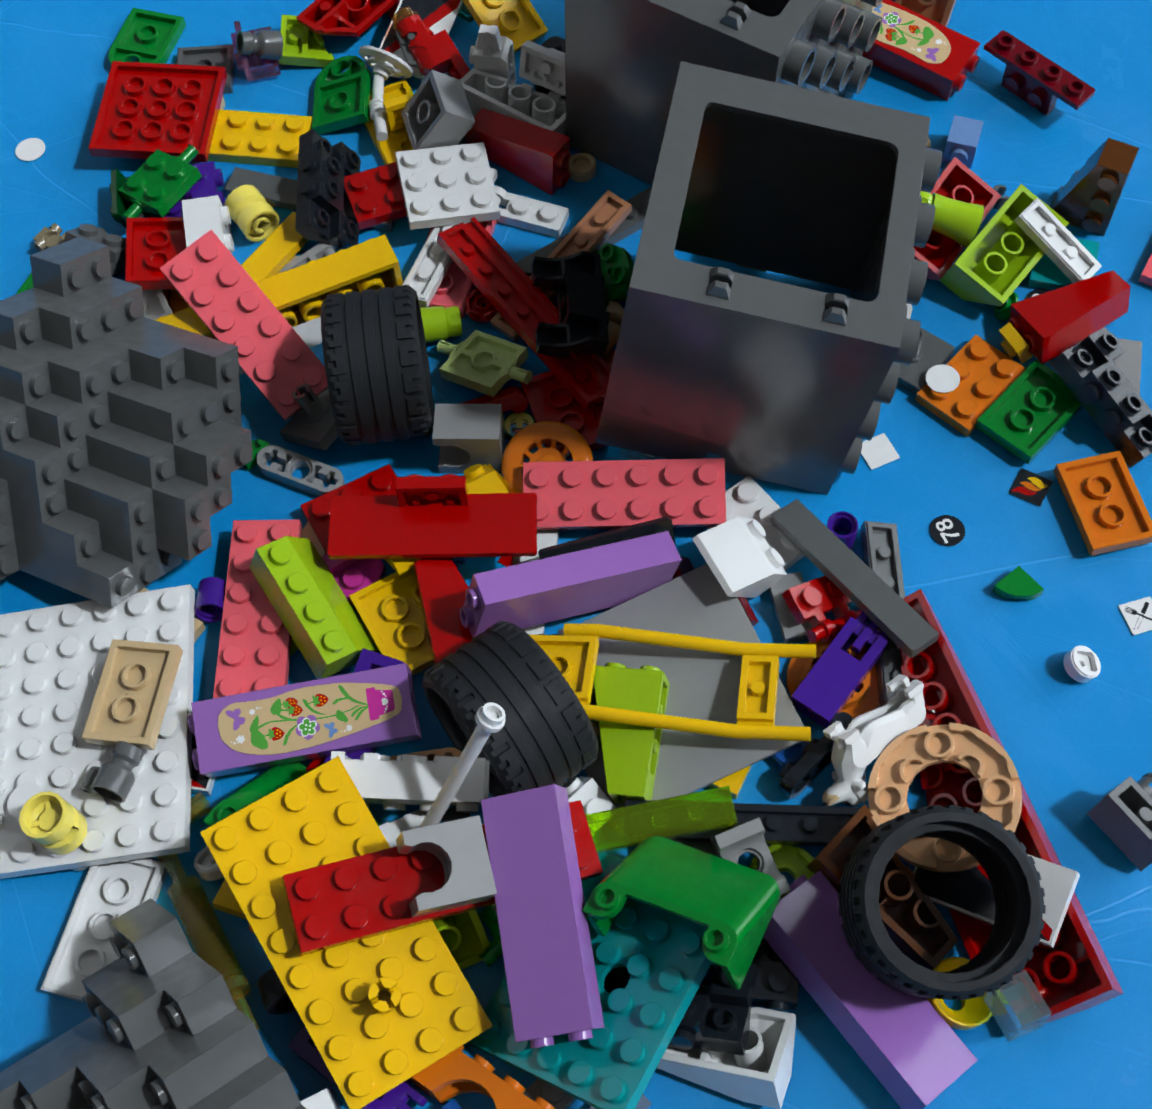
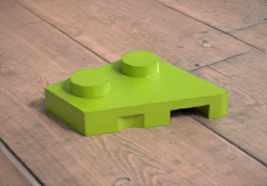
M282 15L280 32L283 38V52L281 59H279V64L325 67L334 60L332 53L329 54L324 47V40L320 34L314 33L297 22V16Z

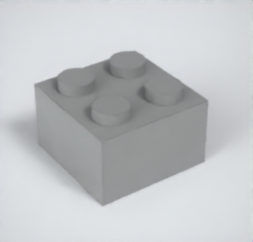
M435 70L429 72L401 111L413 150L458 145L475 123L461 80Z

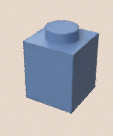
M954 115L942 162L948 163L956 157L964 165L971 168L984 121Z

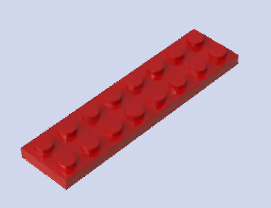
M581 800L571 802L569 807L582 881L600 876L603 870ZM483 824V825H482V829H483L484 838H485L486 847H487L485 826H484V824ZM397 846L285 874L282 877L301 956L496 904L494 896L489 901L412 918L409 904L416 896L423 892H434L441 889L444 882V868L434 854L426 851H414L407 855L399 854Z

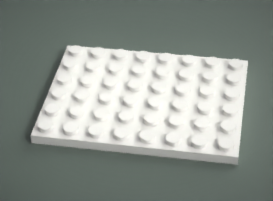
M191 584L134 593L112 608L94 600L0 615V879L190 852L192 734L188 725V714L192 713L191 703L193 702L195 590ZM112 639L179 645L183 650V654L155 749H141L144 752V756L139 766L132 769L135 782L125 802H115L98 794H88L82 791L80 787L90 768L93 766L101 767L104 763L111 762L113 759L111 753L115 746L89 744L82 739ZM34 783L43 792L50 791L60 795L86 818L88 828L83 843L76 850L62 855L51 853L21 830L19 819L10 815L7 809V801L11 792L21 784Z

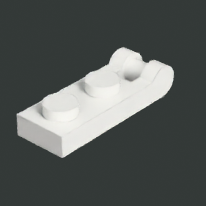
M495 186L499 205L506 207V209L500 208V219L496 220V222L556 238L560 237L569 218V208L508 193L502 187Z

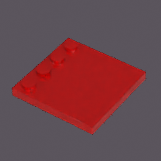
M112 61L88 147L91 156L148 159L157 149L171 156H179L190 144L199 152L191 162H207L227 79L226 68L219 66Z

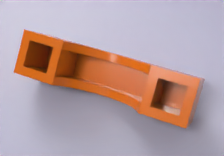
M463 1045L409 1078L415 1086L441 1104L463 1093H479L491 1098L495 1103L496 1109H555L550 1103L539 1096L533 1101L523 1093L526 1089L512 1077L506 1075L502 1080L492 1073L495 1069L493 1065L480 1055L476 1054L472 1059L462 1052L465 1049Z

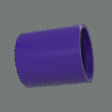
M844 511L832 514L828 519L827 528L848 548L852 549L858 530L857 519L852 514ZM835 531H844L847 535H839Z
M207 577L199 582L195 605V615L198 619L209 623L222 621L226 588L225 580L218 577Z

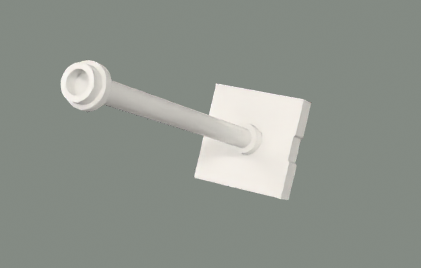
M490 702L478 709L475 714V721L478 725L429 811L424 812L418 809L398 820L379 826L391 848L397 846L396 839L402 831L439 824L491 733L499 732L503 728L506 714L500 705Z

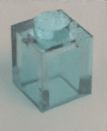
M1026 970L1012 975V981L994 992H987L984 997L986 1005L1008 1042L1043 1027L1052 1013Z

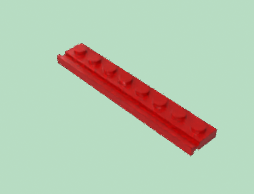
M475 217L471 218L467 224L462 222L438 233L437 243L536 354L535 329L538 322L559 324L558 309L538 287L532 286V280ZM571 351L568 359L536 354L586 411L604 402L611 368L601 356Z

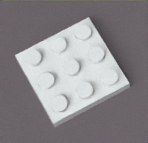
M484 142L395 152L410 230L456 225L462 222L469 223L473 217L478 222L500 219L499 203Z

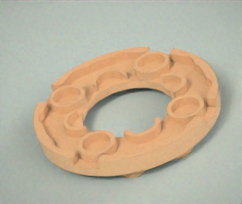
M949 722V725L927 727L925 724L915 727L894 739L883 750L874 764L868 782L869 810L873 814L872 819L877 826L910 812L907 797L908 789L913 779L927 766L943 762L958 764L969 770L979 781L983 793L979 812H983L992 819L1003 824L1002 828L1006 831L1011 830L1014 833L1017 828L1022 811V789L1015 765L999 743L976 728ZM913 838L896 851V854L902 860L929 871L957 872L980 865L962 847L940 838Z

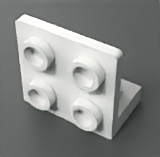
M527 40L521 45L519 77L529 80L532 84L555 91L558 95L565 96V53Z

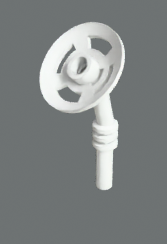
M363 45L359 49V54L369 66L374 68L372 71L374 75L372 100L369 102L370 117L374 121L377 140L385 141L388 138L383 106L384 80H388L389 76L394 78H410L413 70L396 55L374 46Z

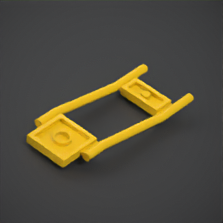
M565 623L563 628L564 635H529L544 650L564 676L590 720L734 739L811 741V727L776 726L775 714L779 658L816 659V644L744 643L604 624ZM599 638L742 656L736 717L737 724L590 705Z

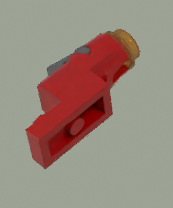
M411 7L402 8L393 15L392 21L394 23L393 28L396 31V38L410 67L418 68L425 77L431 70H435L443 74L447 72L448 76L461 79L470 71L446 30L434 35L422 21L417 11H413Z

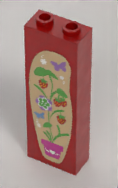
M883 0L878 7L873 6L872 13L881 16L883 20L873 46L868 52L863 51V57L872 60L873 65L948 101L954 91L959 92L962 89L967 78L966 74L968 72L973 73L979 63L980 57L977 56L980 46L979 42L891 0Z

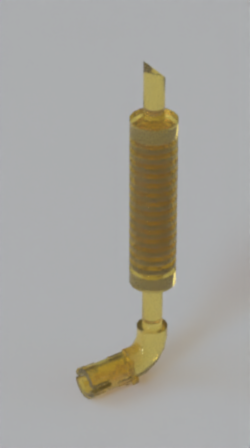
M201 792L191 798L190 825L212 811L209 801ZM178 853L157 856L160 862H164L173 884L168 889L167 894L182 922L194 952L222 974L237 1009L254 1022L256 1029L260 1030L245 999V996L251 990V986L245 977L199 878L186 875L177 856Z

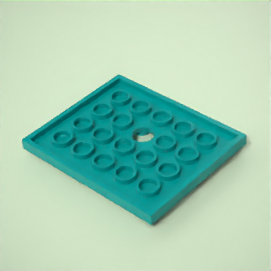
M596 849L603 873L600 876L581 881L585 904L593 889L624 859ZM628 897L622 910L615 916L605 937L597 934L588 920L605 1028L592 1030L593 1038L573 1042H569L568 1034L554 1036L555 1045L530 1049L529 1041L516 1042L505 974L485 1009V1013L493 1026L468 1043L474 1048L596 1109H635L712 963L706 958L702 949L703 935L708 927ZM617 967L627 968L630 973L628 985L624 989L617 988L611 993L606 992L604 980L607 974Z

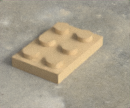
M112 639L82 739L89 744L115 746L118 741H124L140 749L154 750L183 654V650L179 645Z

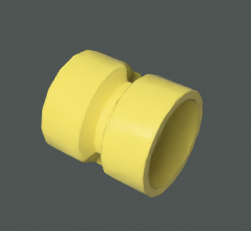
M253 185L239 186L225 200V206L229 208L231 219L250 241L259 242L267 239L279 226V215Z
M50 791L40 792L32 796L20 811L19 824L21 830L51 853L57 855L68 854L76 850L83 843L87 835L88 824L86 818L80 811L56 793Z

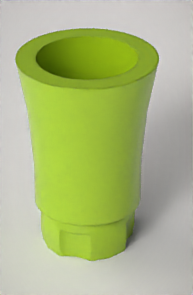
M921 191L922 203L935 205L932 230L951 238L964 247H968L975 238L982 222L984 206L951 199L937 193L931 194Z
M443 305L420 307L426 343L448 340V337L462 335V323L458 306L445 308Z

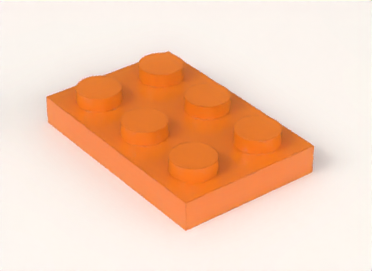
M975 335L946 364L958 372L960 376L958 387L951 392L940 393L932 390L926 384L916 394L915 401L967 437L976 428L977 419L1006 391L1026 368L978 335Z
M1120 450L1056 465L1054 473L1090 556L1152 543L1151 517Z

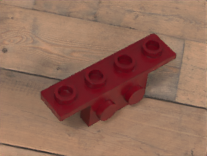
M1002 30L984 45V50L1006 64L1001 86L1046 116L1054 110L1057 98L1078 110L1094 96L1095 89L1005 30Z

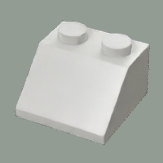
M736 517L692 538L728 597L757 598L787 576L782 567L784 561L781 555L774 548H770L764 538L766 536L764 528L755 519Z

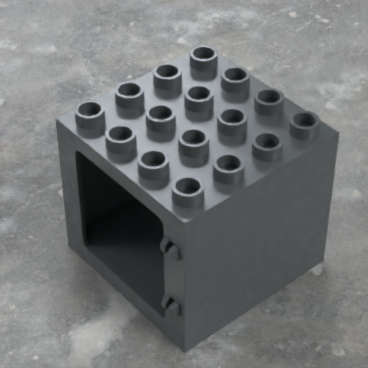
M565 0L566 136L570 138V147L582 153L590 154L599 161L653 185L681 61L838 97H843L847 90L859 94L868 80L873 65L872 60L862 56L863 51L868 52L873 46L883 20L881 16L872 13L873 6L878 7L883 0Z
M681 61L629 285L595 443L666 459L725 458V472L745 477L750 476L754 479L825 495L828 494L839 471L854 474L859 462L863 439L869 441L872 439L878 423L881 403L890 404L898 382L900 363L910 365L919 340L921 323L920 321L906 318V303L911 305L919 303L928 273V262L914 259L915 250L913 246L920 248L926 246L935 217V205L922 203V196H920L921 191L932 192L942 161L941 150L927 148L930 117ZM674 250L851 289V297L848 298L846 295L838 293H826L741 274L723 267H710L680 260L675 257Z

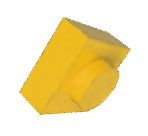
M410 93L383 101L387 124L391 132L406 127L401 111L411 99L412 95Z
M1010 322L999 329L1003 339L999 344L1007 356L1010 358L1016 356L1021 364H1024L1033 357L1028 352L1030 349L1029 345Z

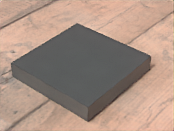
M234 45L178 48L176 64L225 67L227 79L223 94L233 93Z

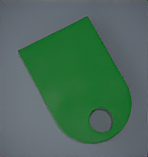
M132 8L109 50L111 65L112 61L166 64L186 27L184 17Z
M357 56L337 58L326 65L319 73L315 82L312 129L319 135L369 122L371 72L361 58Z

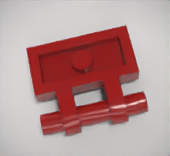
M825 575L791 587L782 594L797 624L799 625L807 621L811 624L812 628L807 631V637L813 643L819 640L826 642L835 638L850 617L857 619L862 610L856 612L850 610L848 606L853 602ZM832 612L836 619H827L825 614Z

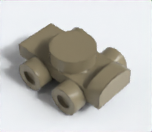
M53 223L49 228L45 226L33 238L35 241L33 245L37 250L43 251L64 243L66 232L61 236L60 234L63 230L56 223Z

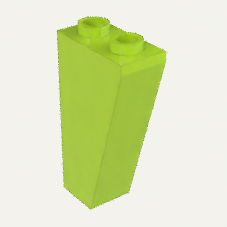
M614 662L606 663L605 666L596 665L594 687L597 706L665 715L670 683L664 671L650 665L640 666V669L626 668L625 665ZM599 721L609 796L615 803L625 804V799L652 800L663 729Z

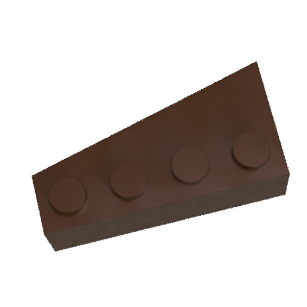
M866 804L848 820L806 866L814 875L821 871L838 893L841 892L840 878L842 877L846 862H849L851 859L850 854L859 842L870 834V831L878 827L872 819L873 814ZM895 853L886 865L880 882L879 906L881 918L889 937L899 950L916 964L933 970L958 942V939L929 896L926 897L914 880L916 877L910 868L904 866Z

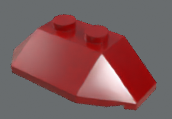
M315 0L296 19L297 22L316 34L359 37L398 0Z

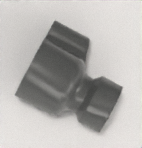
M261 29L253 31V35L251 32L239 31L236 37L237 52L239 55L250 56L252 53H255L260 59L279 60L283 52L282 34L277 30Z
M118 741L111 753L112 761L104 763L101 767H91L80 789L88 794H98L106 799L123 803L135 782L132 769L139 766L144 752L133 744Z

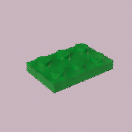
M1035 360L977 419L975 427L1029 464L1083 406L1056 372Z

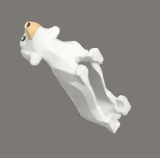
M899 674L885 684L888 691L894 692V695L888 700L886 705L859 715L851 721L847 730L844 729L840 721L834 722L823 730L825 736L834 741L831 761L835 769L832 772V778L835 782L824 792L822 797L825 806H832L841 802L849 806H857L868 800L867 765L876 759L894 739L920 725L926 717L923 682L916 679L910 682L907 676Z

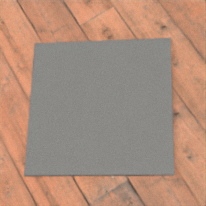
M708 564L702 565L581 623L604 624L744 643H761L738 597H728ZM599 638L597 666H605L606 663L614 662L623 664L626 668L640 669V666L650 665L664 671L670 683L665 715L737 724L736 717L742 656ZM778 677L775 725L804 727ZM593 682L590 705L597 706ZM590 720L593 723V725L600 731L599 721ZM663 729L652 800L676 801L801 741L734 739ZM598 735L597 740L600 744L598 745L597 759L584 770L587 777L593 778L618 809V812L607 821L611 831L624 825L625 804L615 803L607 792L601 736Z

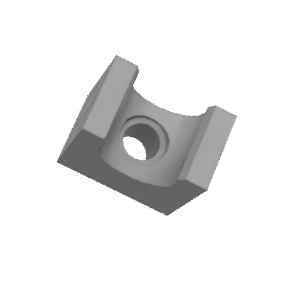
M435 403L432 440L433 445L440 446L439 473L464 474L463 471L472 465L486 464L488 466L489 463L499 474H502L501 462L506 448L502 404Z
M479 815L405 830L397 837L396 844L399 854L407 855L414 851H426L434 854L444 868V882L441 889L434 892H423L416 896L409 904L412 918L489 901L497 894Z
M759 817L710 837L717 857L737 863L740 855L746 852L751 853L757 860L756 870L768 874L776 880L780 889V895L791 891L785 876L781 875L771 856L763 834L765 829Z

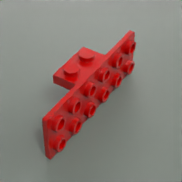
M413 474L407 477H396L395 489L397 495L333 496L331 498L327 550L329 559L536 556L537 554L536 493L468 494L466 476H457L455 474L421 476Z

